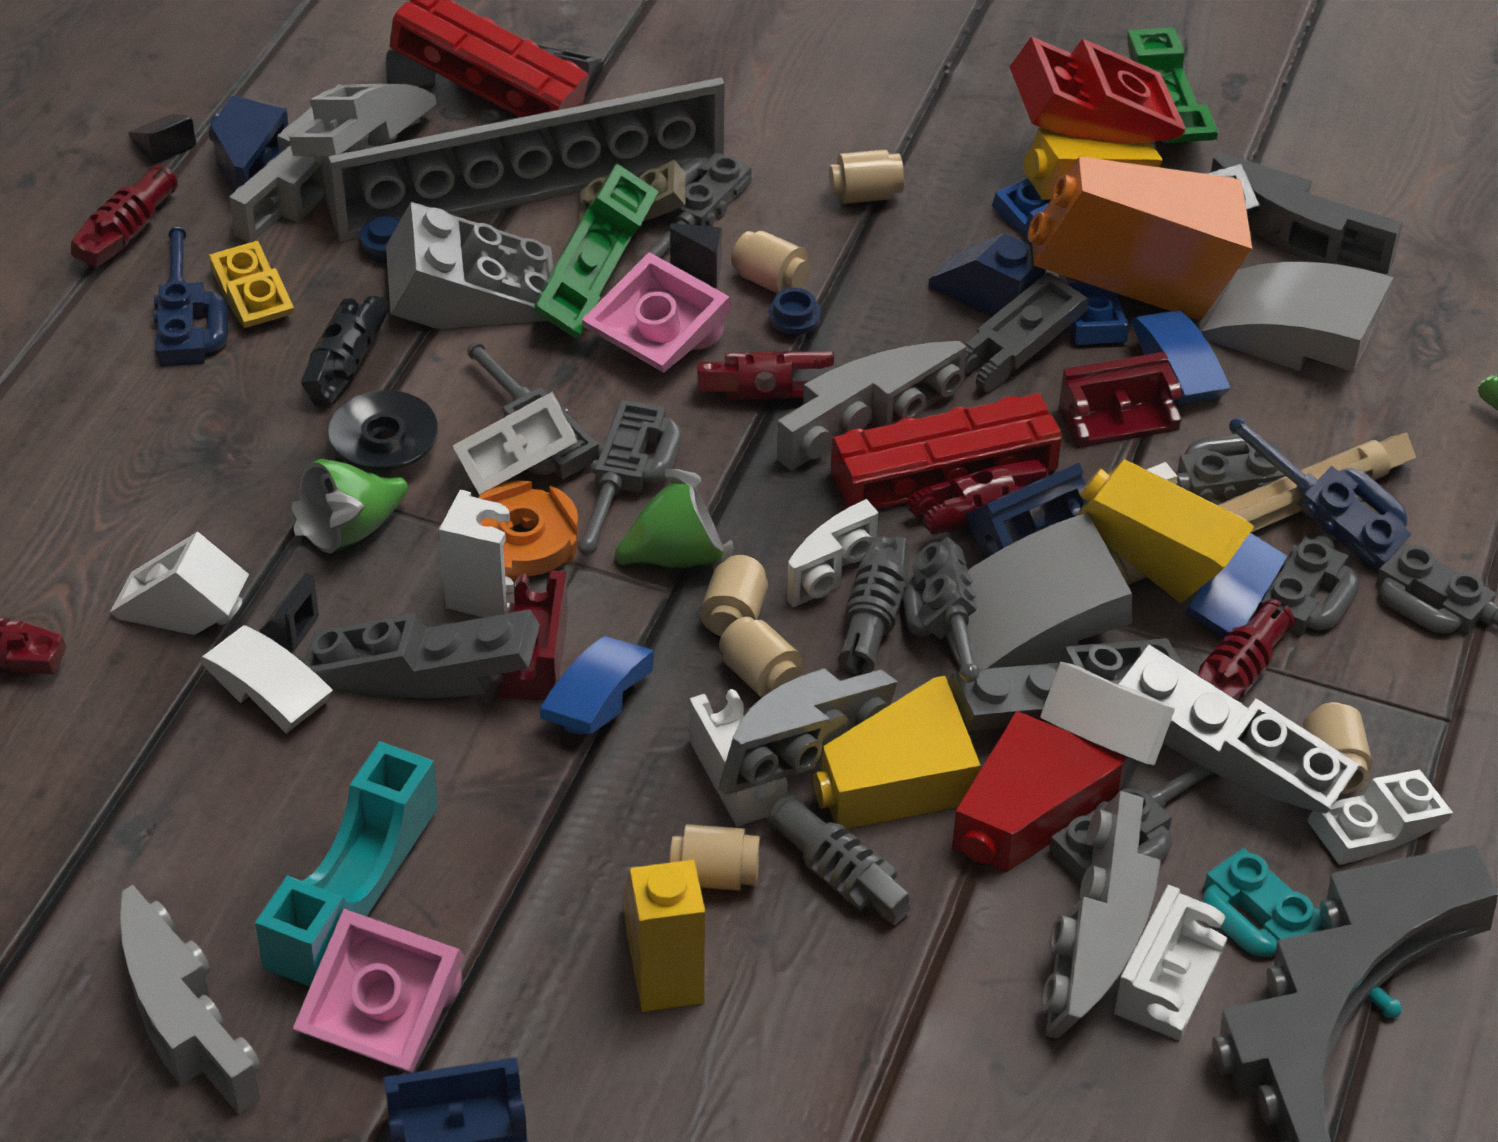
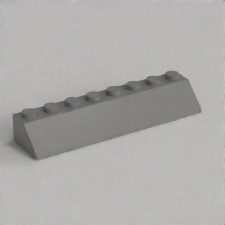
M716 78L329 156L321 165L325 205L338 239L342 242L360 238L361 228L367 222L377 217L391 216L401 220L410 202L429 208H439L448 214L462 217L581 192L591 181L608 176L616 163L639 178L647 170L657 169L672 160H675L681 167L685 162L693 158L703 157L710 159L716 152L724 155L725 83L722 78Z

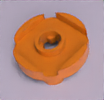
M518 480L499 484L486 490L478 497L500 503L509 510V522H498L493 518H485L481 520L482 526H492L505 532L506 541L503 545L505 575L511 578L514 583L521 573H526L527 576L540 575L560 565L567 564L576 557L579 535L578 512L573 501L561 490L549 486L548 493L543 490L532 489V481ZM522 524L526 529H534L528 532L513 531V526Z

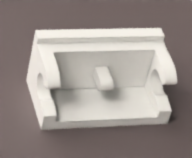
M551 392L453 445V448L480 495L486 490L497 486L576 443L577 440L571 425L567 422L555 395Z
M459 490L439 528L446 608L480 617L509 613L510 604L507 603L506 593L514 592V582L505 575L503 545L506 541L505 532L492 526L485 527L481 524V520L485 518H493L498 522H509V510L500 503L471 497V492Z
M730 689L726 695L727 706L715 714H712L711 705L705 694L689 699V741L736 827L768 817L773 806L781 798L789 794L787 792L788 783L786 777L729 795H725L718 789L732 738L744 717L743 702L738 693Z
M1168 884L1121 976L1114 1014L1180 1041L1226 947L1227 937L1213 929L1202 927L1195 921L1200 920L1209 926L1220 928L1225 919V915L1209 904L1179 893V888Z

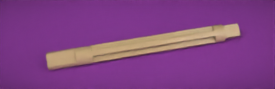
M1406 432L1391 436L1380 442L1370 440L1304 468L1301 471L1305 475L1308 473L1312 474L1318 480L1331 466L1338 471L1353 468L1364 472L1373 480L1387 475L1391 468L1416 458V455ZM1286 476L1218 505L1251 523L1254 528L1250 533L1303 511L1297 505L1302 495L1295 490L1297 485ZM1113 549L1109 551L1128 586L1147 578Z

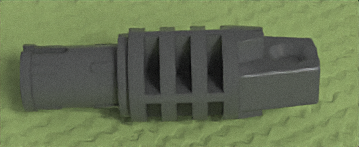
M875 537L858 568L852 587L853 590L850 593L849 603L845 609V619L849 629L843 648L838 656L839 664L848 672L858 674L862 658L865 659L862 667L863 674L872 672L876 665V656L882 637L891 632L895 626L896 616L899 613L908 580L910 550L906 538Z
M792 794L784 796L773 806L767 818L768 826L773 830H777L801 850L805 866L811 872L818 875L823 882L830 885L835 892L842 895L852 906L860 912L868 906L893 926L910 912L911 905L909 904L908 892L894 881L898 877L897 870L881 856L875 854L870 847L863 844L854 834H851L842 824L831 822L826 824L801 804L798 798Z

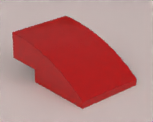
M1031 36L1009 66L1030 121L1035 126L1079 139L1118 143L1154 142L1180 138L1186 131L1160 72L1083 38L1072 53H1069Z

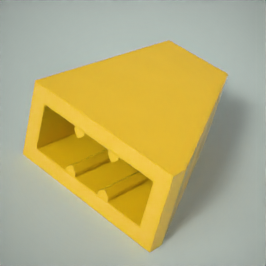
M1040 127L1037 130L1031 148L1025 155L1023 171L1041 199L1051 200L1056 181L1062 174L1067 175L1079 156L1152 167H1160L1163 159L1151 142H1101L1079 139Z
M1125 459L1109 474L1100 468L1079 494L1086 500V503L1076 515L1088 512L1104 543L1180 604L1227 566L1254 528L1246 519Z
M946 676L929 680L823 746L822 771L814 773V788L820 808L829 807L835 824H842L848 829L956 808L960 805L980 772L981 765Z
M695 860L630 868L622 901V910L641 1012L703 1004L705 1002V908Z

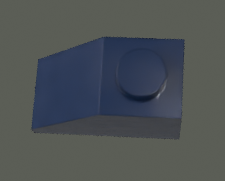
M232 96L221 112L213 116L209 126V139L214 144L216 164L233 193L238 187L244 185L262 170L270 160L279 155L277 136L289 125L287 108Z
M1003 233L955 253L929 278L928 286L993 317L1046 273V269L1034 266L1031 245Z

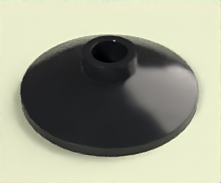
M379 390L358 395L342 404L331 417L328 426V436L331 448L335 454L347 464L369 471H391L414 464L430 452L438 437V421L433 409L422 399L401 391Z

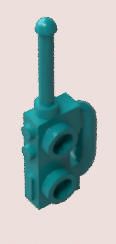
M1244 847L1206 874L1204 883L1206 891L1203 894L1202 902L1215 907L1225 915L1220 929L1241 948L1252 955L1272 957L1276 955L1277 940L1324 930L1320 910L1313 908L1310 899L1297 891H1293L1268 869V865L1262 857L1248 852ZM1240 905L1263 926V929L1258 930L1234 907ZM1376 987L1368 996L1383 1011V1016L1394 1019L1402 1013L1400 1001L1397 998L1393 1000L1380 987Z

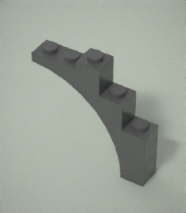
M1471 844L1331 873L1327 900L1320 902V916L1324 930L1277 940L1274 967L1267 968V983L1272 998L1222 1009L1220 1035L1212 1037L1213 1055L1218 1071L1221 1075L1230 1074L1238 1098L1257 1094L1260 1112L1267 1126L1276 1125L1282 1142H1331L1324 1111L1323 1079L1326 1065L1345 1025L1370 993L1403 966L1442 945L1491 930L1498 891L1477 845Z

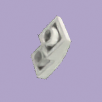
M867 499L833 516L809 535L796 549L788 561L787 601L792 608L811 599L824 597L832 590L841 587L842 566L864 559L873 539L877 537L879 515Z
M243 625L202 656L200 661L240 703L250 697L286 734L325 704L333 691L316 673L288 650L246 625Z
M1060 662L1040 718L1120 754L1146 764L1155 765L1175 708L1133 688L1112 683L1077 665Z
M1419 769L1373 778L1364 795L1336 800L1327 814L1312 811L1307 821L1338 864L1343 865L1378 855L1408 843L1449 821L1453 812Z

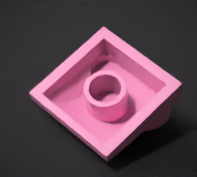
M648 252L582 319L583 327L664 373L689 351L704 349L716 343L723 334V319L732 311L729 296Z
M343 909L293 1029L296 1032L413 1073L442 1009L447 1007L456 998L460 990L462 980L460 967L465 955L458 948Z

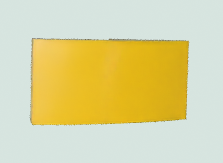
M259 241L209 254L210 268L232 312L244 328L294 314V307L277 269L270 268Z

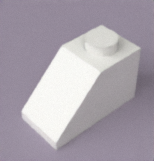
M197 531L132 571L110 613L119 620L196 635L215 623L224 625L236 614L242 604V598L239 597V594L249 574Z

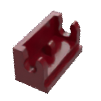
M1166 352L1063 369L1059 410L1077 448L1179 430L1181 418L1172 400L1181 399L1182 393L1180 385L1168 363L1169 358Z
M550 570L546 586L547 591L544 593H535L528 589L529 579L526 573H521L517 577L514 588L515 603H511L509 613L530 609L539 622L540 627L529 669L500 674L498 697L545 700L559 680L568 619L566 571Z

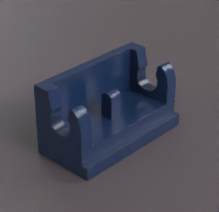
M1080 462L965 513V517L984 559L1028 535L1077 515L1086 503V500L1079 495L1086 485L1082 476L1084 471Z
M517 1057L384 1077L392 1142H528L525 1106L521 1097Z

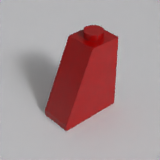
M1016 711L956 809L952 849L965 854L975 862L987 863L1006 872L1010 871L1050 845L1051 836L1068 827L1073 819L1088 815L1096 810L1097 806L1103 801H1111L1122 790L1127 756Z

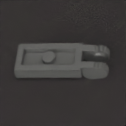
M1050 272L1045 273L977 329V334L965 343L967 348L964 374L967 376L973 369H977L983 363L988 352L994 354L989 362L981 367L975 381L978 388L986 393H991L992 390H995L997 386H1000L1007 380L1013 368L1015 370L1018 369L1087 312L1088 298Z

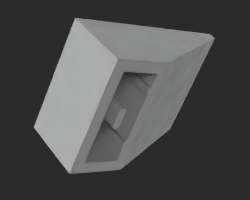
M410 202L386 245L391 315L437 329L548 321L532 309L554 267L550 246L544 245L532 238H522L497 230L486 223H476L448 214L439 208H429Z

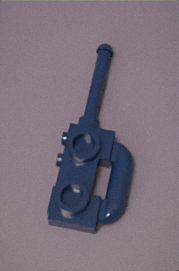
M176 225L169 230L168 234L171 239L170 279L166 284L159 285L158 295H154V307L158 308V310L153 311L154 323H158L155 352L156 357L159 358L160 366L205 363V353H213L221 349L228 337V306L226 300L218 293L205 291L203 282L186 283L183 279V254L186 231L183 227ZM207 314V330H203V327H195V318H206Z
M1236 417L1230 421L1229 429L1233 435L1236 433L1297 485L1295 490L1302 495L1297 505L1302 508L1303 512L1307 516L1313 517L1321 524L1324 531L1334 535L1374 571L1378 572L1412 534L1406 529L1407 514L1404 507L1364 472L1353 468L1338 471L1331 466L1317 480L1312 474L1308 473L1305 475L1245 424V419ZM1354 493L1358 495L1363 501H1365L1379 514L1375 515L1371 510H1369L1365 505H1363L1358 499L1354 497Z

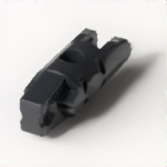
M378 295L366 297V300H363L364 304H361L360 307L359 303H356V300H353V298L342 299V302H340V305L313 348L309 363L301 380L304 390L309 394L310 400L314 405L331 404L353 378L388 312L387 300H384L383 297Z

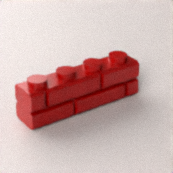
M410 0V2L407 1L395 12L389 44L391 49L520 118L582 106L584 103L589 78L588 73L581 70L575 63L552 55L539 48L532 40L518 37L498 26L492 19L481 17L458 5L454 0Z
M1040 393L1023 397L1007 396L995 403L971 408L956 407L943 414L920 419L904 418L892 425L868 430L853 429L843 435L835 436L832 438L831 475L839 493H842V499L847 508L867 499L877 510L908 502V498L913 493L923 488L926 489L936 484L999 465L1038 460L1047 469V472L1058 469L1062 441L1061 431L1053 416L1049 415V409Z

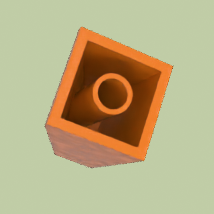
M1080 156L1067 175L1062 174L1058 178L1052 192L1051 201L1044 212H1037L1028 230V241L1032 242L1034 266L1172 312L1181 310L1187 317L1199 321L1203 319L1252 250L1241 180Z

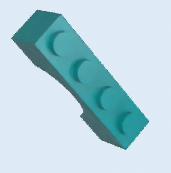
M379 741L349 785L347 805L341 826L322 863L308 878L302 881L286 876L255 921L263 969L309 987L311 986L343 909L367 917L438 809L435 764L433 760Z

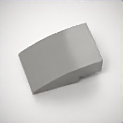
M1278 262L1238 269L1205 325L1202 335L1207 341L1298 371L1301 370L1307 357L1354 372L1387 308L1394 277L1365 269L1317 262Z
M1088 512L1028 535L1001 549L968 570V574L973 580L971 587L977 595L974 598L977 610L968 617L969 622L966 628L974 662L979 669L1059 662L1065 646H1077L1078 640L1132 623V592ZM950 631L944 638L960 669L953 632Z

